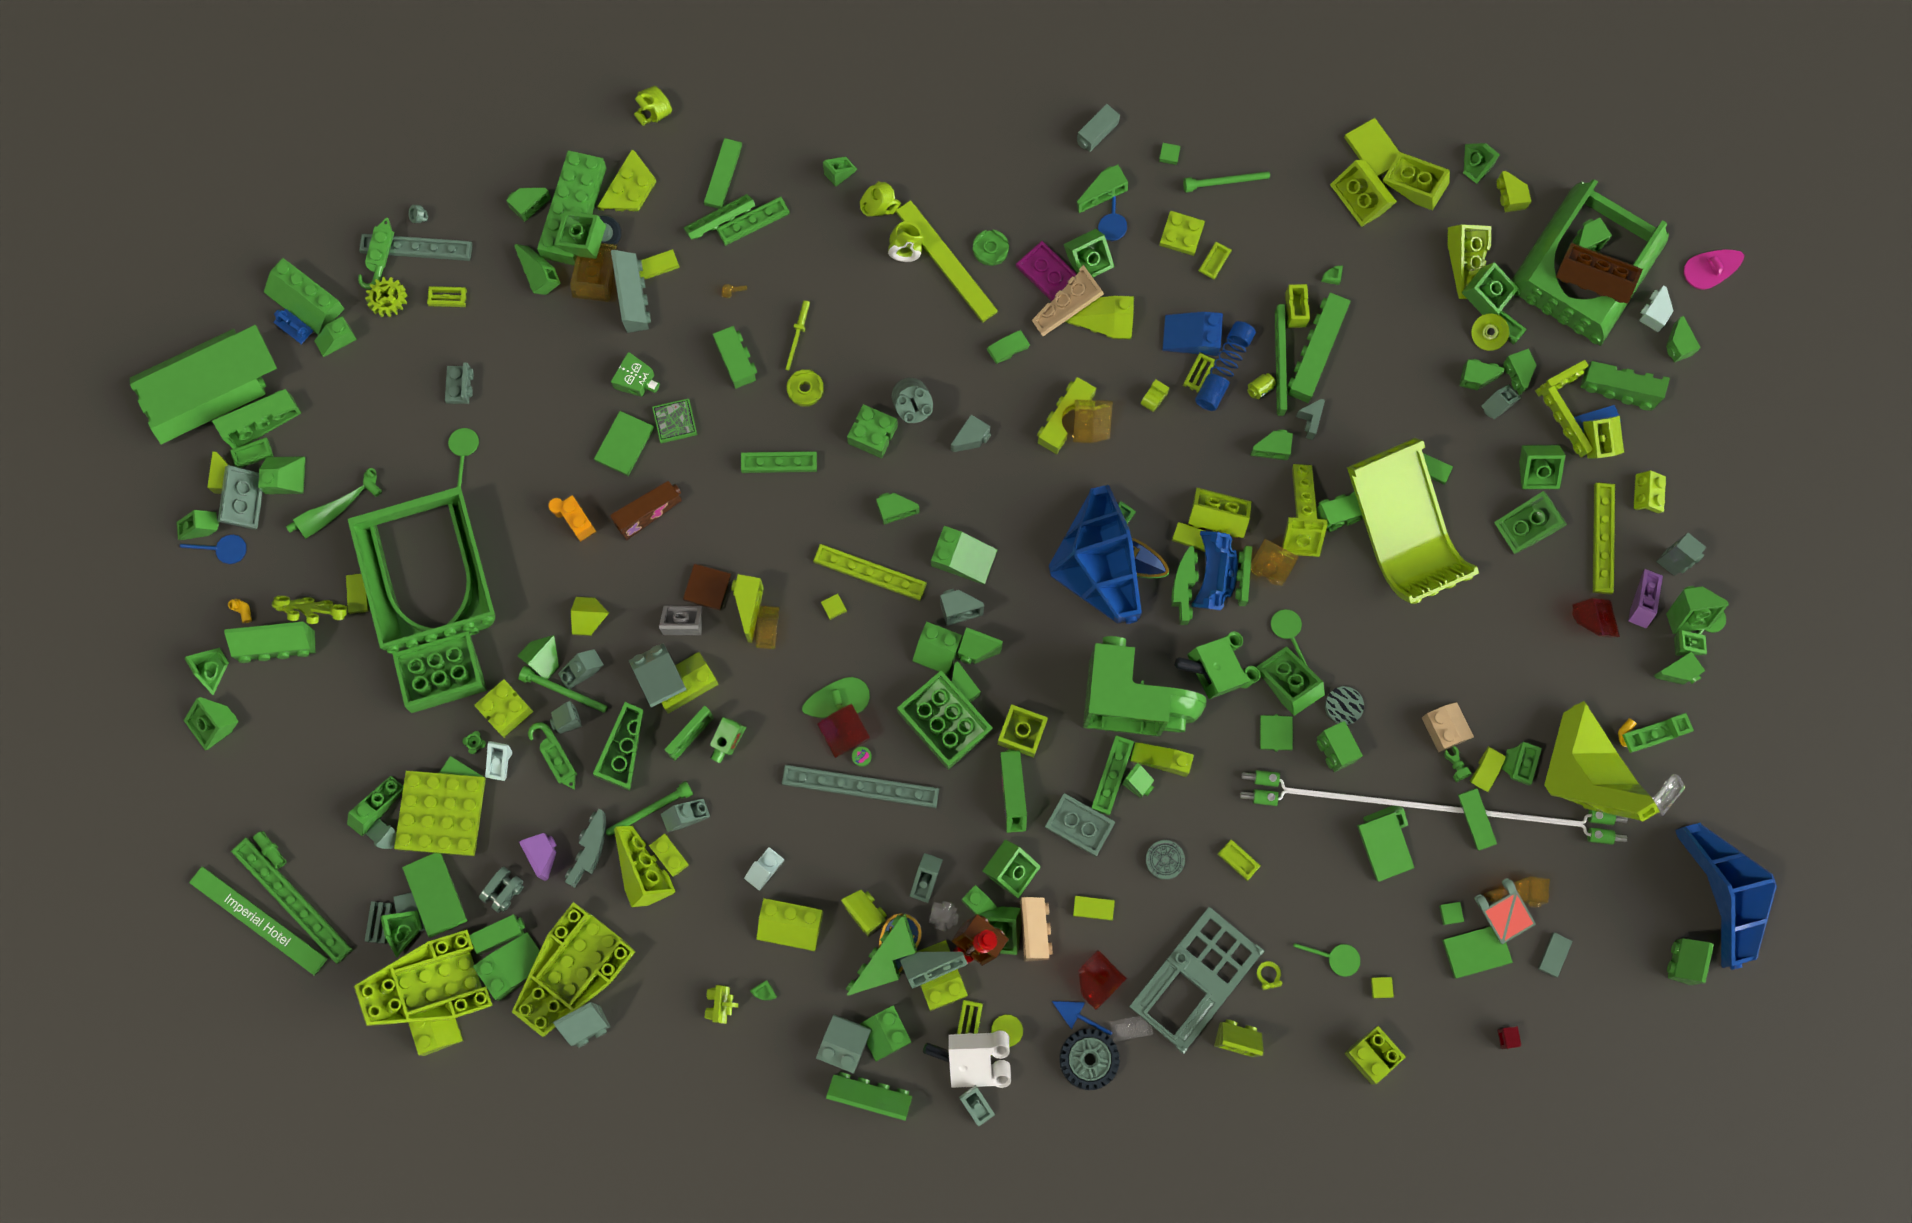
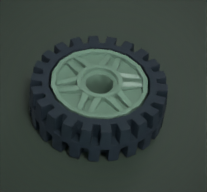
M1083 1029L1070 1035L1064 1042L1059 1056L1060 1068L1065 1078L1072 1085L1083 1090H1096L1109 1084L1115 1077L1120 1063L1116 1044L1107 1034L1095 1029ZM1086 1054L1094 1056L1095 1061L1093 1065L1085 1063L1084 1057Z

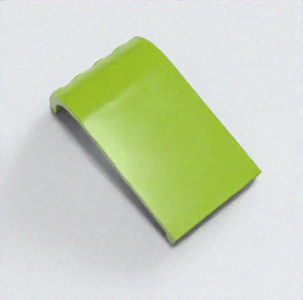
M1413 438L1347 467L1381 572L1392 590L1401 599L1410 604L1418 603L1424 597L1434 596L1440 590L1456 586V583L1468 581L1474 575L1479 574L1477 566L1465 561L1449 538L1422 452L1425 444L1423 440Z

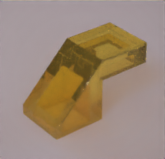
M760 606L756 648L775 649L779 607Z

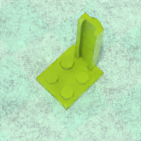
M1586 360L1552 377L1535 390L1538 397L1543 396L1545 404L1553 412L1554 419L1560 423L1564 435L1570 439L1575 453L1579 454L1581 458L1590 453L1593 448L1557 390L1567 383H1572L1584 374L1583 370L1589 366Z
M1293 464L1292 475L1296 518L1288 517L1281 552L1283 555L1320 557L1327 529V520L1317 519L1312 465Z

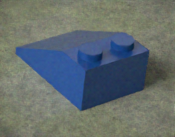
M1194 312L1165 315L1162 351L1190 354L1202 353L1204 355L1218 356L1221 348L1223 313Z

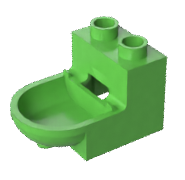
M1106 636L1103 637L1102 644L1095 643L1089 660L1083 728L1160 737L1163 731L1185 732L1186 724L1193 723L1201 716L1206 707L1207 699L1205 696L1184 689L1143 685V680L1140 684L1133 682L1135 647H1127L1125 638Z

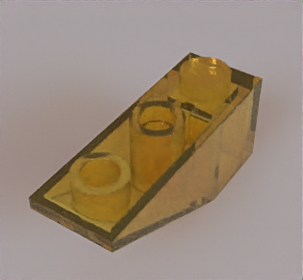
M1527 877L1514 882L1524 903H1529L1530 907L1540 908L1541 905L1548 903L1550 879ZM1503 886L1485 893L1484 897H1488L1490 901L1495 902L1509 893Z

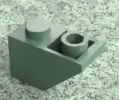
M595 649L576 654L558 675L565 687L571 689L595 675L604 664Z
M704 799L673 805L661 813V817L667 832L705 820L710 817Z

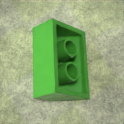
M1688 586L1683 589L1666 615L1673 634H1677L1681 630L1691 632L1710 629L1729 604L1727 600L1703 586Z

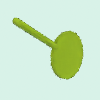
M1002 1015L992 1025L991 1033L999 1030L1008 1033L1009 1047L1016 1045L1023 1036L1021 1022L1012 1015Z

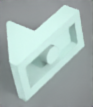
M488 742L486 778L505 781L507 778L508 760L512 755L509 745Z
M768 847L757 862L754 861L744 879L760 891L784 862V859Z

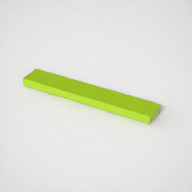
M1594 484L1593 593H1614L1615 484Z
M822 544L819 545L813 560L814 563L918 601H921L927 585L925 581Z

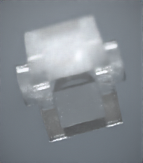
M943 901L942 904L934 902L929 924L936 925L935 929L947 932V929L952 930L953 925L957 926L960 914H956L957 908H953L954 904Z

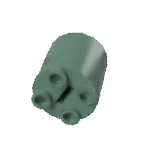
M905 378L899 381L893 388L891 395L893 405L898 415L905 422H922L931 415L933 401L923 382L916 378Z

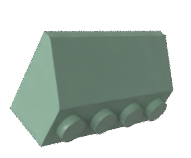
M611 250L621 318L626 332L648 330V323H651L650 312H646L645 307L648 305L647 294H643V288H646L644 277H640V271H643L642 262L637 259L635 253Z

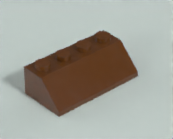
M1571 243L1556 278L1565 283L1578 285L1581 289L1594 291L1600 296H1608L1619 303L1628 304L1643 269Z

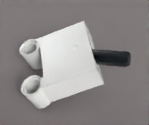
M1005 1031L949 1035V1050L931 1043L924 1045V1054L950 1063L951 1088L974 1087L975 1085L977 1087L996 1086L1004 1088L1011 1083V1067L1009 1062L998 1060L991 1064V1055L999 1059L1009 1055V1035Z

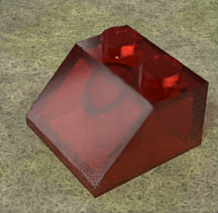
M852 703L817 723L835 758L870 740Z

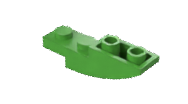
M1190 546L1184 554L1172 587L1171 607H1179L1180 625H1188L1190 619L1193 618V610L1189 608V601L1192 600V590L1188 588H1193L1199 579L1198 570H1195L1198 555L1197 552H1194V546Z

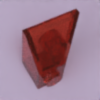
M1591 598L1572 605L1573 617L1579 625L1598 636L1620 637L1610 600Z
M1099 950L1078 970L1081 994L1095 1010L1127 979Z

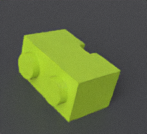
M1307 284L1288 285L1285 292L1288 328L1306 327L1310 320Z

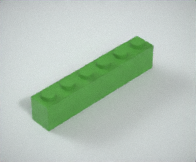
M1330 293L1328 298H1323L1320 308L1323 310L1321 314L1317 313L1313 322L1316 327L1314 330H1310L1307 340L1310 342L1308 346L1304 345L1300 356H1303L1301 362H1297L1294 369L1296 376L1295 378L1291 377L1287 388L1290 389L1289 396L1307 403L1311 400L1351 300Z

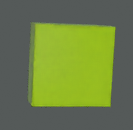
M838 594L821 602L829 620L847 612Z
M1392 977L1371 978L1372 999L1394 997Z

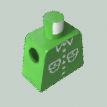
M629 352L611 380L614 389L639 397L644 395L646 389L656 393L660 383L652 380L654 377L653 370Z

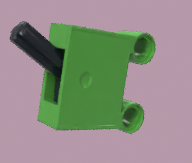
M1235 631L1229 633L1224 638L1196 647L1187 654L1189 659L1178 657L1174 663L1177 669L1197 674L1208 699L1238 688L1246 689L1260 679V671L1255 666H1248L1242 670L1234 651L1242 646L1243 637Z

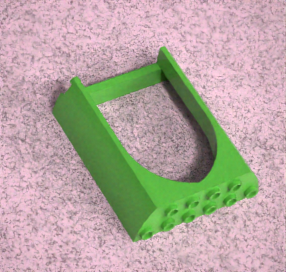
M1593 179L1588 183L1583 181L1577 183L1571 188L1511 280L1519 288L1514 295L1520 296L1528 304L1541 309L1544 314L1551 315L1559 323L1569 326L1577 334L1583 335L1592 343L1601 346L1628 304L1619 303L1608 296L1592 299L1568 297L1560 287L1554 269L1555 253L1561 238L1583 204L1647 241L1632 264L1643 269L1631 296L1632 298L1665 247L1669 233L1666 232L1665 227L1667 223L1662 220L1657 227H1654L1594 191L1593 189L1598 181Z
M461 486L348 519L379 646L382 650L387 651V653H395L469 631L470 635H475L480 630L489 628L494 623L495 613ZM448 504L465 566L466 592L460 609L446 625L429 628L410 620L399 607L377 525Z

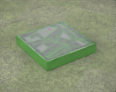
M689 399L652 407L660 443L697 435Z

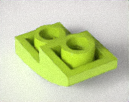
M1488 746L1478 763L1480 765L1470 779V782L1488 792L1498 776L1506 756Z

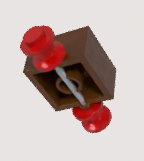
M976 914L962 924L951 941L957 945L953 952H963L967 964L976 960L983 966L997 958L1009 939L1004 936L1005 933L1002 930L994 928L989 924L987 918Z

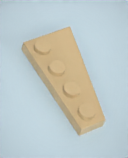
M1084 265L1079 269L1080 272L1075 277L1072 276L1067 286L1062 291L1059 290L1051 303H1047L1032 320L1042 336L1048 334L1104 294Z

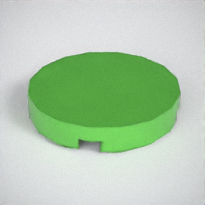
M997 230L982 231L973 241L974 256L984 265L993 266L1000 264L1008 255V240L1003 233Z

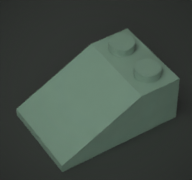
M664 643L656 645L629 660L651 707L687 690Z
M591 1002L553 1022L567 1042L574 1047L577 1045L578 1048L589 1043L588 1039L596 1036V1038L603 1036L607 1033L606 1029L610 1028L601 1006Z

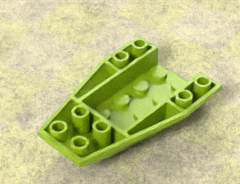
M573 902L548 933L512 1013L544 1037L556 1028L553 1023L554 1021L582 1007L609 986L636 951L596 917Z
M468 930L428 941L356 984L354 989L366 1026L449 1020L493 1006L487 987L482 988L478 974L473 968L474 962L470 953L473 945Z

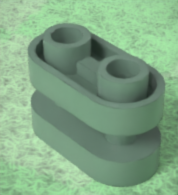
M505 866L494 875L479 896V899L484 903L492 900L491 908L497 913L500 911L505 912L511 904L510 900L514 895L517 896L524 888L522 885L523 880L518 876H515L512 880L509 878L511 871ZM503 884H505L506 887L499 895H497V891L501 888Z

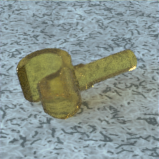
M725 284L722 287V297L730 298L732 292L747 290V285L732 287Z

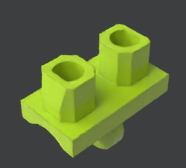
M716 985V988L707 989V999L714 1000V1008H706V1019L713 1020L712 1022L727 1024V1015H732V1008H738V1003H733V995H729L730 987Z

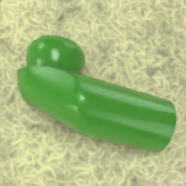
M368 468L364 473L363 485L377 497L382 492L376 485L377 472L373 468Z

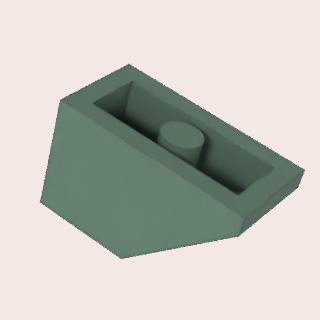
M1508 384L1496 391L1482 405V408L1488 417L1496 419L1519 401L1521 397Z
M971 415L951 443V451L958 452L980 447L991 436L990 426Z
M571 701L564 703L551 712V726L559 734L582 727L577 708Z
M924 853L909 897L926 903L929 902L943 859Z

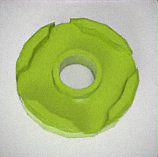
M799 370L792 374L788 380L787 393L790 400L795 404L811 406L821 399L824 393V384L821 377L814 373V371ZM803 384H808L810 389L807 392H803L800 390V387Z

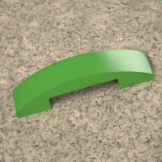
M1684 713L1654 725L1625 733L1622 736L1629 752L1632 753L1693 732L1694 729L1687 714Z

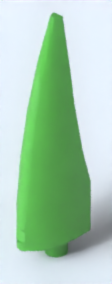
M364 485L338 500L308 510L293 519L294 522L287 525L286 528L290 533L299 529L304 538L307 539L339 516L365 488Z

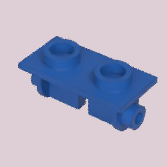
M287 309L284 311L277 310L274 313L276 320L273 323L300 344L314 331Z

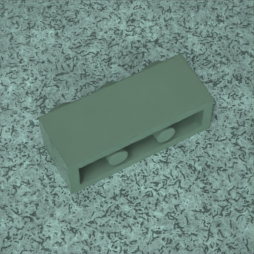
M1686 533L1668 547L1656 562L1673 576L1680 572L1683 574L1688 568L1690 569L1704 557L1702 552L1706 549V546L1691 534Z

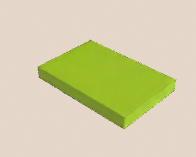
M1376 118L1344 136L1358 158L1366 160L1378 177L1388 172L1400 153Z

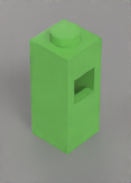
M513 914L469 936L476 954L482 955L525 934L523 929L526 927L522 918H518Z

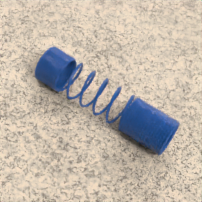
M1236 321L1227 336V343L1223 344V351H1220L1218 354L1219 359L1214 361L1216 367L1210 369L1211 374L1207 375L1195 398L1196 403L1200 407L1209 411L1217 410L1230 382L1222 376L1213 374L1212 369L1217 368L1227 376H1234L1230 370L1217 367L1216 362L1221 360L1231 368H1238L1236 363L1221 358L1220 354L1225 352L1235 360H1242L1239 354L1225 350L1224 346L1229 344L1239 352H1246L1244 347H1249L1256 333L1255 329L1248 323ZM1232 344L1243 348L1245 351L1235 348ZM1228 352L1237 355V356L1240 357L1241 359H1237V358L1231 356ZM1223 360L1233 363L1236 367L1227 364ZM1220 369H1224V370L1230 372L1232 375H1229V374H1227V373H1224V372H1223L1222 370H1220Z

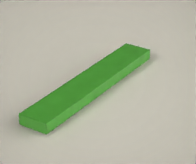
M1278 304L1275 310L1277 414L1278 416H1284L1287 411L1285 304Z

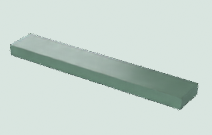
M372 234L361 235L360 253L367 254ZM393 236L388 255L470 261L473 244L471 241Z

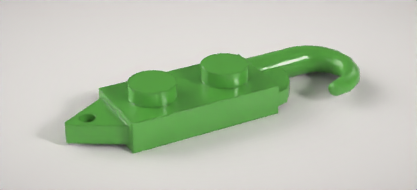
M385 218L377 227H374L365 263L366 267L374 272L372 282L369 284L364 283L362 275L359 274L358 276L359 284L365 289H372L370 284L375 285L376 279L380 282L395 233L391 229L388 218Z
M543 722L533 724L528 731L529 739L533 740L534 730H543L547 738L540 744L542 755L558 783L575 790V775L577 773L551 728Z

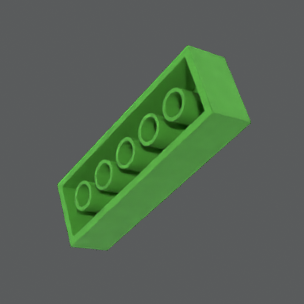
M568 150L537 248L543 259L577 266L579 256L556 247L554 243L564 211L593 214L607 169L603 158Z

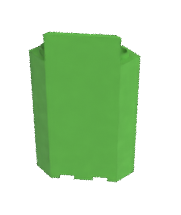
M254 325L239 333H236L235 329L229 330L130 377V386L139 398L137 401L143 413L148 417L150 429L160 444H163L265 395V387L267 386L260 376L277 369L259 329Z

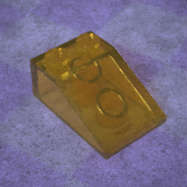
M601 243L596 259L576 257L570 283L572 298L609 302L614 278L611 250H617V245Z

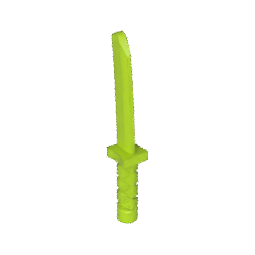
M803 301L797 324H794L796 334L786 366L788 371L790 370L800 331L805 332L804 324L810 305L809 301Z

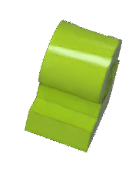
M1155 379L1140 404L1154 412L1167 396L1169 387Z

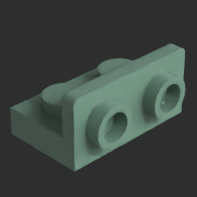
M463 362V366H447L446 404H469V397H472L473 394L470 380H473L474 373L467 362Z

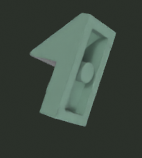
M1320 399L1302 408L1296 415L1297 418L1307 420L1304 431H1307L1306 438L1313 440L1316 435L1325 402L1324 399Z
M976 1085L959 1097L978 1127L995 1115Z

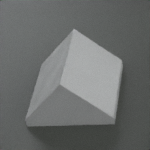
M664 606L659 624L660 631L663 635H701L702 606Z

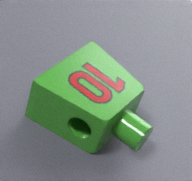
M723 717L710 743V746L715 748L710 758L721 763L725 754L732 755L747 727L730 718ZM724 739L727 741L725 746H723Z

